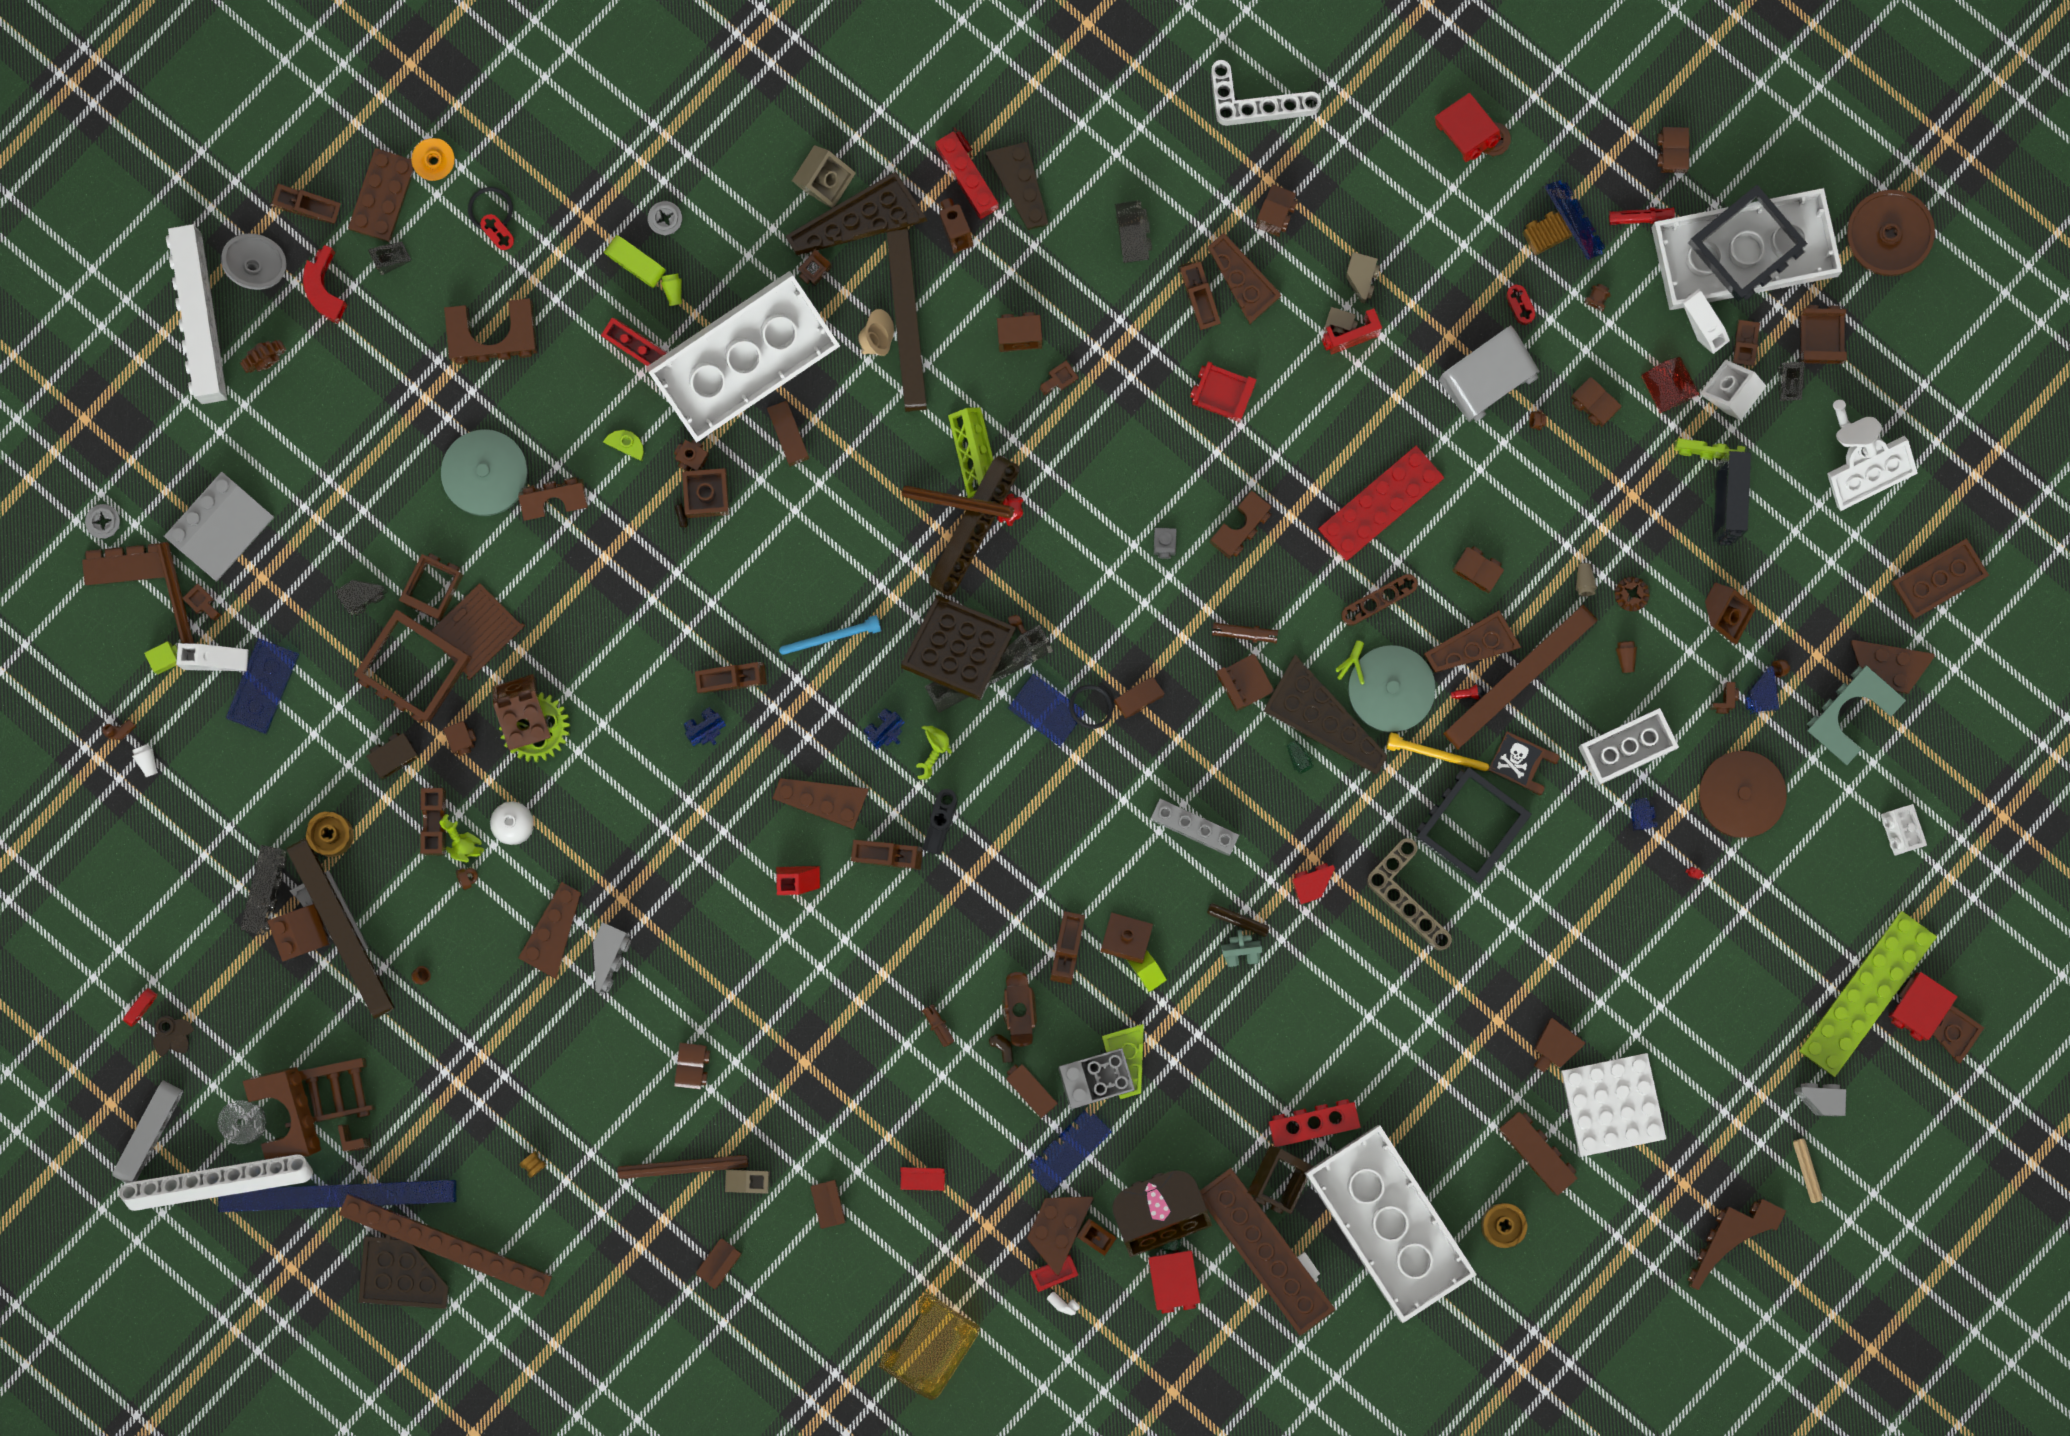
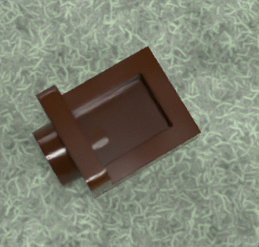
M1735 682L1723 684V703L1711 704V710H1716L1718 714H1728L1729 710L1735 708V701L1739 699V688H1735Z

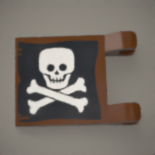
M1507 731L1488 771L1516 783L1537 795H1542L1545 787L1533 782L1532 779L1542 758L1552 764H1557L1560 756Z

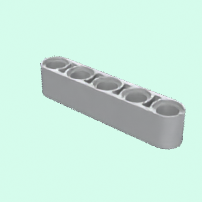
M164 1080L160 1083L122 1153L112 1176L125 1183L137 1181L181 1099L183 1090Z

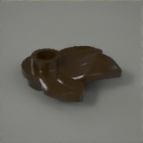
M170 1016L160 1017L155 1023L157 1034L153 1040L156 1052L161 1057L170 1048L178 1053H187L189 1042L186 1035L194 1031L193 1026L184 1019L175 1020ZM165 1023L170 1024V1029L168 1031H165L163 1029V1025Z

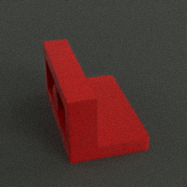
M901 1167L900 1189L945 1191V1169Z

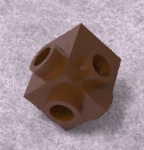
M685 440L683 444L680 443L674 452V455H676L675 460L679 463L677 466L684 471H690V469L692 471L702 470L710 455L702 449L703 445L699 442L696 443L695 440L691 442Z

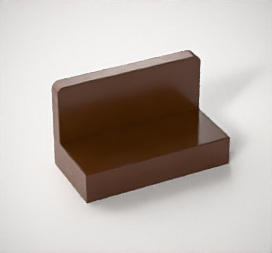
M338 1125L343 1152L371 1147L369 1138L352 1140L349 1125Z
M836 1180L811 1186L820 1228L823 1229L846 1223Z
M720 1239L697 1270L696 1275L709 1283L708 1285L713 1289H717L742 1253L724 1239Z

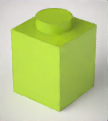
M168 641L144 653L153 672L157 675L177 666L178 647Z

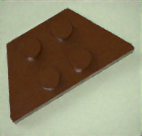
M1856 640L1851 641V647L1857 659V666L1861 668L1865 665L1868 666L1899 693L1908 694L1935 657L1933 653Z
M1093 1197L1045 1198L1030 1230L1027 1240L1058 1276L1093 1202Z

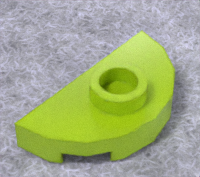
M626 430L614 431L603 441L604 444L642 462L644 456L643 444L632 432Z

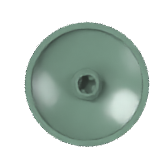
M476 430L459 437L448 448L441 466L442 484L450 500L463 511L478 516H492L508 510L519 500L518 494L522 491V488L526 487L528 479V466L522 450L511 438L494 430Z
M1390 645L1376 648L1359 660L1364 684H1360L1356 667H1354L1349 679L1348 694L1354 712L1365 724L1379 731L1393 733L1408 730L1425 718L1433 705L1436 687L1433 673L1420 655L1408 648Z

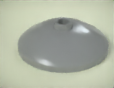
M238 235L229 240L222 251L221 264L226 275L236 284L248 289L261 290L270 288L282 279L286 270V258L282 249L274 241L262 235Z

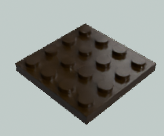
M936 595L901 663V668L981 701L1016 631V627Z

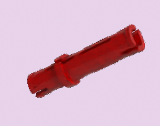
M1674 207L1609 211V225L1654 224L1657 221L1675 218Z

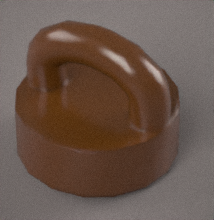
M460 868L455 872L463 890L471 888V884L477 881L478 874L473 868ZM471 873L472 878L469 879L467 874Z

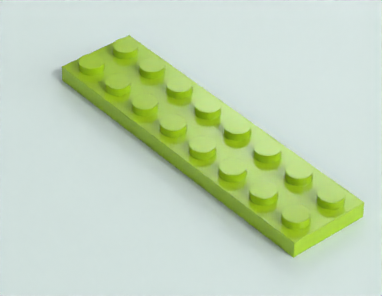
M1900 911L1798 1051L1832 1077H1836L1937 936L1906 913Z

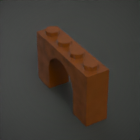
M530 298L509 301L510 331L504 340L494 345H483L473 339L470 331L469 310L466 305L444 307L449 359L457 365L467 364L468 360L487 362L489 358L498 357V360H508L514 355H519L520 358L531 357L533 353H537L533 303Z
M297 1066L257 1075L243 1081L248 1102L265 1098L277 1099L286 1106L291 1117V1127L286 1136L261 1144L265 1160L291 1155L307 1157L321 1151L320 1140L316 1134L314 1120L309 1110L308 1099L305 1095L301 1082L302 1078Z

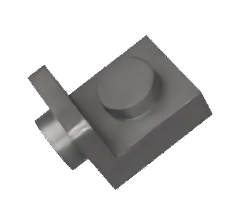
M1155 528L1154 555H1158L1160 559H1171V555L1175 556L1176 529Z

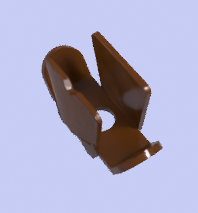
M1014 972L1006 977L1007 989L1004 990L1002 1013L1007 1029L1011 1033V1043L1014 1046L1022 1047L1033 1042L1032 1028H1035L1037 1022L1035 994L1028 985V976L1022 972ZM1017 1003H1022L1026 1006V1014L1022 1017H1017L1013 1014V1006Z

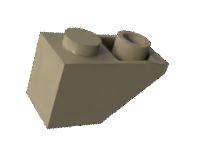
M1352 252L1346 278L1360 302L1365 304L1366 299H1371L1374 286H1371L1372 278H1377L1380 266L1376 265L1377 258Z
M726 1170L725 1192L769 1193L770 1171Z

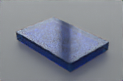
M1034 673L1008 707L1011 712L1059 747H1061L1078 724L1070 713V700ZM1074 703L1075 713L1081 720L1086 711Z

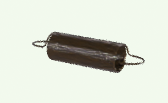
M680 503L674 506L680 527L687 528L688 522L683 505Z

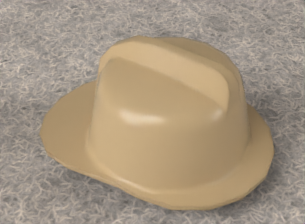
M876 309L871 312L866 326L860 331L859 343L862 347V354H878L880 356L888 354L894 336V324L886 311Z

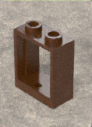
M430 553L428 557L422 554L399 601L441 621L463 574L459 572L460 568L448 562L446 566L440 563L441 559ZM427 564L454 576L438 609L411 597Z
M1015 1064L1007 1072L1008 1077L1006 1080L1041 1119L1058 1104L1023 1064L1019 1067Z

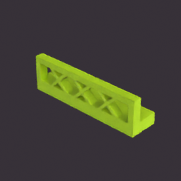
M981 407L965 408L948 415L968 498H973L976 493L972 485L974 478L978 481V485H980L993 461ZM960 416L963 419L962 429L958 427L957 418ZM964 437L968 440L967 449L963 447ZM969 458L973 460L972 470L968 468L967 462Z

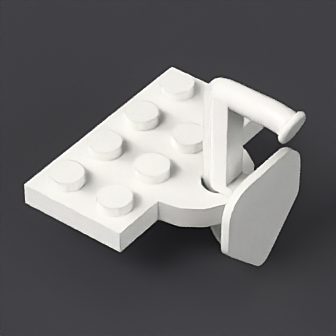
M1836 400L1833 403V408L1836 411L1841 428L1837 432L1836 437L1843 446L1850 448L1846 455V464L1827 473L1836 505L1842 511L1917 474V469L1909 441L1905 436L1886 444L1882 439L1878 438L1882 425L1877 419L1865 417L1851 424L1845 411L1846 403L1843 400Z

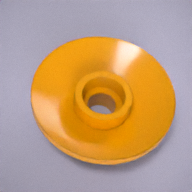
M429 138L421 141L414 148L411 161L415 172L420 177L436 181L443 179L452 171L455 157L453 150L445 141ZM432 158L438 159V162L435 165H432L430 163V160Z

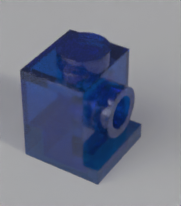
M1647 798L1635 799V803L1629 805L1633 831L1658 827L1657 822L1653 823L1652 819H1655L1654 806H1650Z

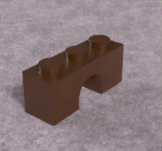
M577 477L565 479V483L556 484V481L544 483V487L536 489L535 486L522 488L518 498L524 521L545 517L544 503L552 497L563 501L566 512L588 508L583 479L577 480Z
M1251 490L1237 508L1246 519L1245 526L1239 530H1233L1226 524H1223L1210 540V544L1229 559L1233 555L1237 557L1244 549V546H1242L1246 539L1251 540L1258 532L1255 528L1259 523L1265 524L1272 514L1269 511L1272 506Z
M421 788L423 830L420 832V854L446 855V830L440 825V820L446 814V790L443 788Z

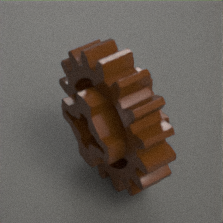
M275 340L272 343L269 341L259 343L246 353V358L242 359L240 364L246 373H252L255 370L257 372L267 370L280 361L279 357L285 353L286 348L280 340Z

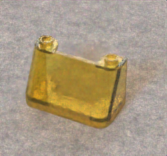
M926 1292L917 1302V1311L921 1315L898 1351L891 1350L884 1353L879 1367L916 1393L929 1400H934L940 1395L975 1341L980 1327L932 1294Z

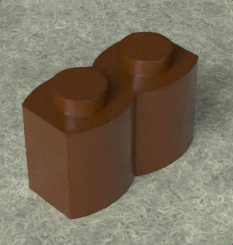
M1663 127L1661 133L1657 134V146H1661V154L1657 155V167H1661V173H1687L1689 170V128Z
M1591 377L1571 397L1573 406L1579 411L1584 410L1589 415L1587 417L1588 420L1595 426L1603 427L1622 407Z
M1467 547L1452 571L1489 594L1504 571L1501 568L1502 564L1493 558H1490V560L1482 556L1483 552L1476 547Z
M680 1043L674 1086L702 1089V1085L707 1084L708 1072H704L705 1063L709 1064L710 1051L707 1050V1046Z

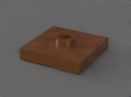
M1111 912L1100 952L1142 964L1153 924Z

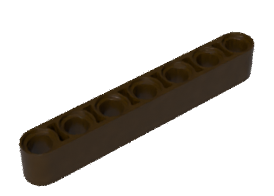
M1001 455L994 458L972 499L1003 504L1018 476L1019 466ZM970 510L965 511L930 577L931 587L945 596H950L957 590L994 521L995 515Z

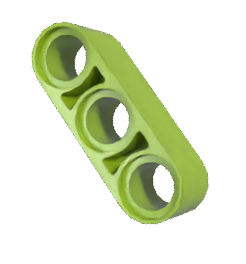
M618 235L614 237L604 251L609 258L652 288L655 287L666 272L661 265Z

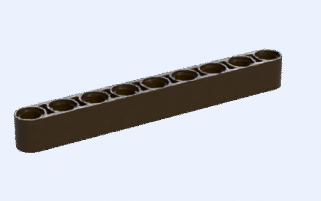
M908 227L886 232L904 405L905 412L927 410Z
M306 838L290 845L286 850L374 1019H377L394 1010L395 1007L316 853L309 846Z

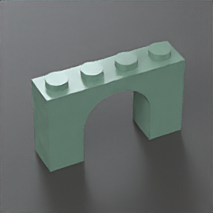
M1866 665L1863 668L1859 666L1851 674L1853 679L1847 685L1844 682L1836 692L1839 695L1833 701L1829 699L1821 707L1824 711L1820 716L1814 715L1807 723L1809 726L1807 731L1845 765H1848L1862 749L1840 729L1838 714L1842 705L1851 698L1865 697L1873 701L1886 714L1892 717L1906 701Z

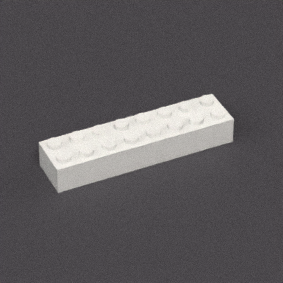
M194 224L169 228L166 242L168 248H171L172 251L169 262L171 269L175 271V277L172 278L174 290L178 291L179 297L175 301L177 310L181 311L182 319H179L180 331L184 332L185 340H182V347L184 353H187L188 361H185L187 374L191 376V382L188 383L189 392L201 404L227 400L202 233Z

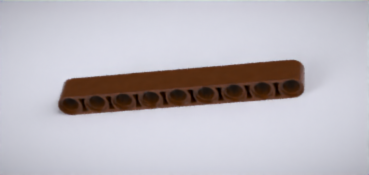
M1583 604L1446 730L1443 735L1458 750L1596 623L1598 619Z

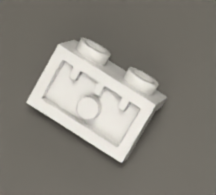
M1913 804L1881 814L1883 826L1895 856L1927 846Z

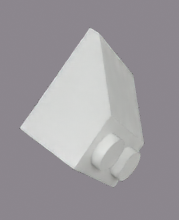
M1725 360L1700 394L1726 414L1742 420L1766 388V385L1755 372Z

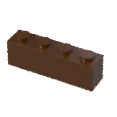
M1520 1112L1515 1113L1498 1130L1553 1194L1558 1196L1578 1179L1574 1175L1577 1173L1570 1163L1565 1165L1560 1159L1562 1154L1555 1146L1550 1147L1545 1142L1548 1138L1540 1129L1536 1131L1532 1127L1533 1121L1525 1112L1523 1114Z

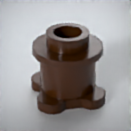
M1597 284V286L1591 287L1592 291L1589 297H1586L1584 303L1603 312L1604 304L1607 298L1611 297V294L1608 292L1609 288Z

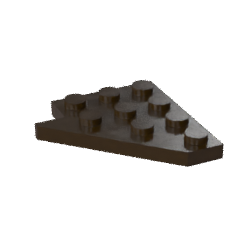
M387 1234L386 1238L364 1236L358 1303L447 1309L449 1286L414 1245Z

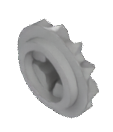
M658 202L648 213L649 226L657 234L664 236L674 234L681 226V211L672 202ZM661 211L666 216H671L669 218V226L665 222L660 223V220L662 219L660 213Z
M100 504L89 510L85 518V525L91 535L96 538L106 539L114 536L115 532L119 529L121 519L113 507ZM102 514L105 519L111 520L109 523H105L104 529L102 525L96 523L101 520Z

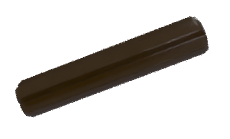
M1211 903L1207 910V913L1211 916L1263 937L1267 936L1270 929L1268 925L1214 903Z

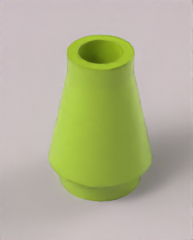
M679 274L663 276L661 285L669 301V306L682 304V279H679Z

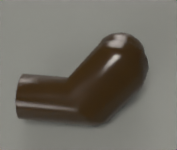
M1000 1034L991 1036L989 1044L991 1047H996L1002 1051L1003 1063L1013 1062L1011 1042Z

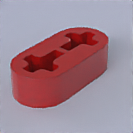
M489 214L481 219L482 230L496 247L501 250H508L513 246V235L498 217ZM487 218L489 220L495 219L494 226L498 229L496 232L492 228H485L487 224L485 220ZM499 232L504 237L507 235L510 237L508 246L505 244L501 246L499 244L501 241L497 235Z
M1517 284L1512 285L1506 294L1509 306L1518 323L1522 325L1530 324L1535 317V309L1524 287ZM1513 290H1516L1517 293H1522L1519 297L1521 303H1518L1516 297H1511ZM1521 306H1523L1526 312L1529 311L1531 313L1527 320L1525 317H1520L1522 313Z
M147 988L126 1013L123 1021L130 1027H133L155 1001L157 994L150 988Z

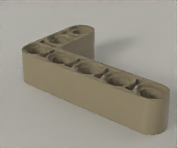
M1409 838L1403 839L1369 874L1367 885L1434 949L1439 951L1445 950L1452 942L1449 932L1392 880L1417 852L1418 847L1414 840ZM1409 843L1413 848L1412 853L1409 855L1404 854L1401 850L1402 844ZM1388 859L1397 861L1398 868L1396 870L1387 868L1386 862ZM1377 874L1383 878L1381 886L1373 885L1371 881L1373 875ZM1393 889L1399 893L1397 901L1389 900L1387 896L1389 890ZM1409 904L1414 907L1415 913L1413 916L1405 915L1403 911L1405 905ZM1425 919L1430 922L1431 928L1429 931L1421 930L1419 926L1421 920ZM1442 934L1446 937L1447 943L1445 946L1437 945L1435 941L1437 935Z

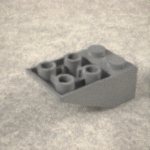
M603 922L593 941L596 992L604 995L605 991H610L614 982L611 977L614 971H619L623 961L620 957L623 951L627 952L631 944L629 934Z
M1122 1048L1058 1067L1070 1110L1135 1090Z

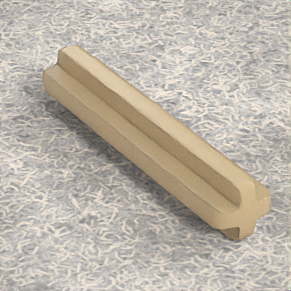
M1805 1139L1795 1140L1793 1145L1812 1203L1820 1202L1823 1200V1196Z

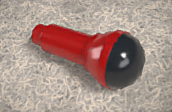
M1477 684L1470 687V689L1451 692L1452 699L1468 697L1480 699L1484 696V688Z

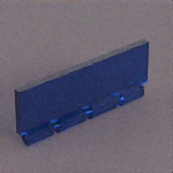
M1559 180L1544 186L1587 260L1601 256L1605 246L1598 235L1593 237L1592 234L1596 231L1588 217L1582 218L1585 212L1577 199H1571L1574 194L1567 182L1562 184Z
M1084 1110L1074 1120L1079 1128L1076 1130L1070 1124L1058 1136L1064 1143L1060 1145L1054 1140L1043 1151L1048 1157L1046 1161L1039 1155L1028 1165L1034 1171L1032 1176L1049 1193L1112 1133L1094 1113L1090 1116Z

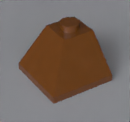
M1714 583L1705 600L1710 626L1731 643L1737 645L1756 607L1735 589Z

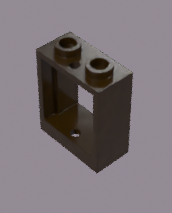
M1270 1145L1247 1193L1255 1196L1253 1200L1264 1206L1266 1203L1270 1204V1209L1281 1215L1283 1211L1292 1214L1308 1180L1305 1172L1314 1166L1280 1148ZM1278 1160L1295 1168L1280 1202L1263 1194Z

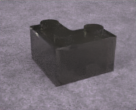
M1140 200L1115 204L1123 263L1149 260L1148 251H1152L1151 238H1147L1146 233H1150L1146 208L1142 209Z

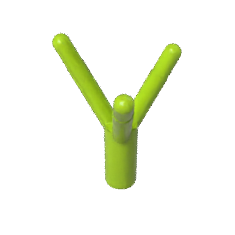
M1356 641L1350 657L1336 668V672L1342 670L1338 675L1339 680L1342 679L1352 663H1355L1360 684H1364L1358 660L1364 645L1363 642Z

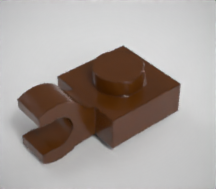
M1066 360L1049 372L1051 379L1040 385V390L1044 396L1055 387L1062 391L1077 381L1079 377Z
M198 583L182 598L197 614L204 611L214 621L221 616L210 605L214 599Z

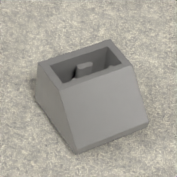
M1805 1083L1801 1084V1087L1795 1088L1796 1095L1815 1115L1845 1116L1846 1089H1840V1085L1827 1084L1823 1085V1088H1818V1084Z

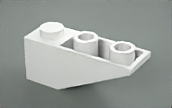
M1700 289L1689 295L1682 302L1697 340L1714 354L1730 341L1725 327Z
M178 643L176 665L183 670L247 671L249 650L205 644Z

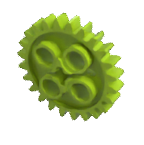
M543 692L539 694L538 699L545 719L548 717H554L555 724L548 728L549 732L552 733L551 738L545 739V743L541 747H535L534 743L510 751L511 754L518 751L517 758L519 759L526 755L527 762L530 761L531 757H534L537 763L539 756H542L547 761V754L555 757L553 750L562 751L559 744H567L563 736H570V733L565 731V728L571 725L564 723L569 716L562 715L565 708H557L560 703L558 700L551 703V695L545 700ZM519 721L517 722V725H518L519 727H520V726H523V727L526 728V727L528 726V725H526V724H524V723H521V722H519Z

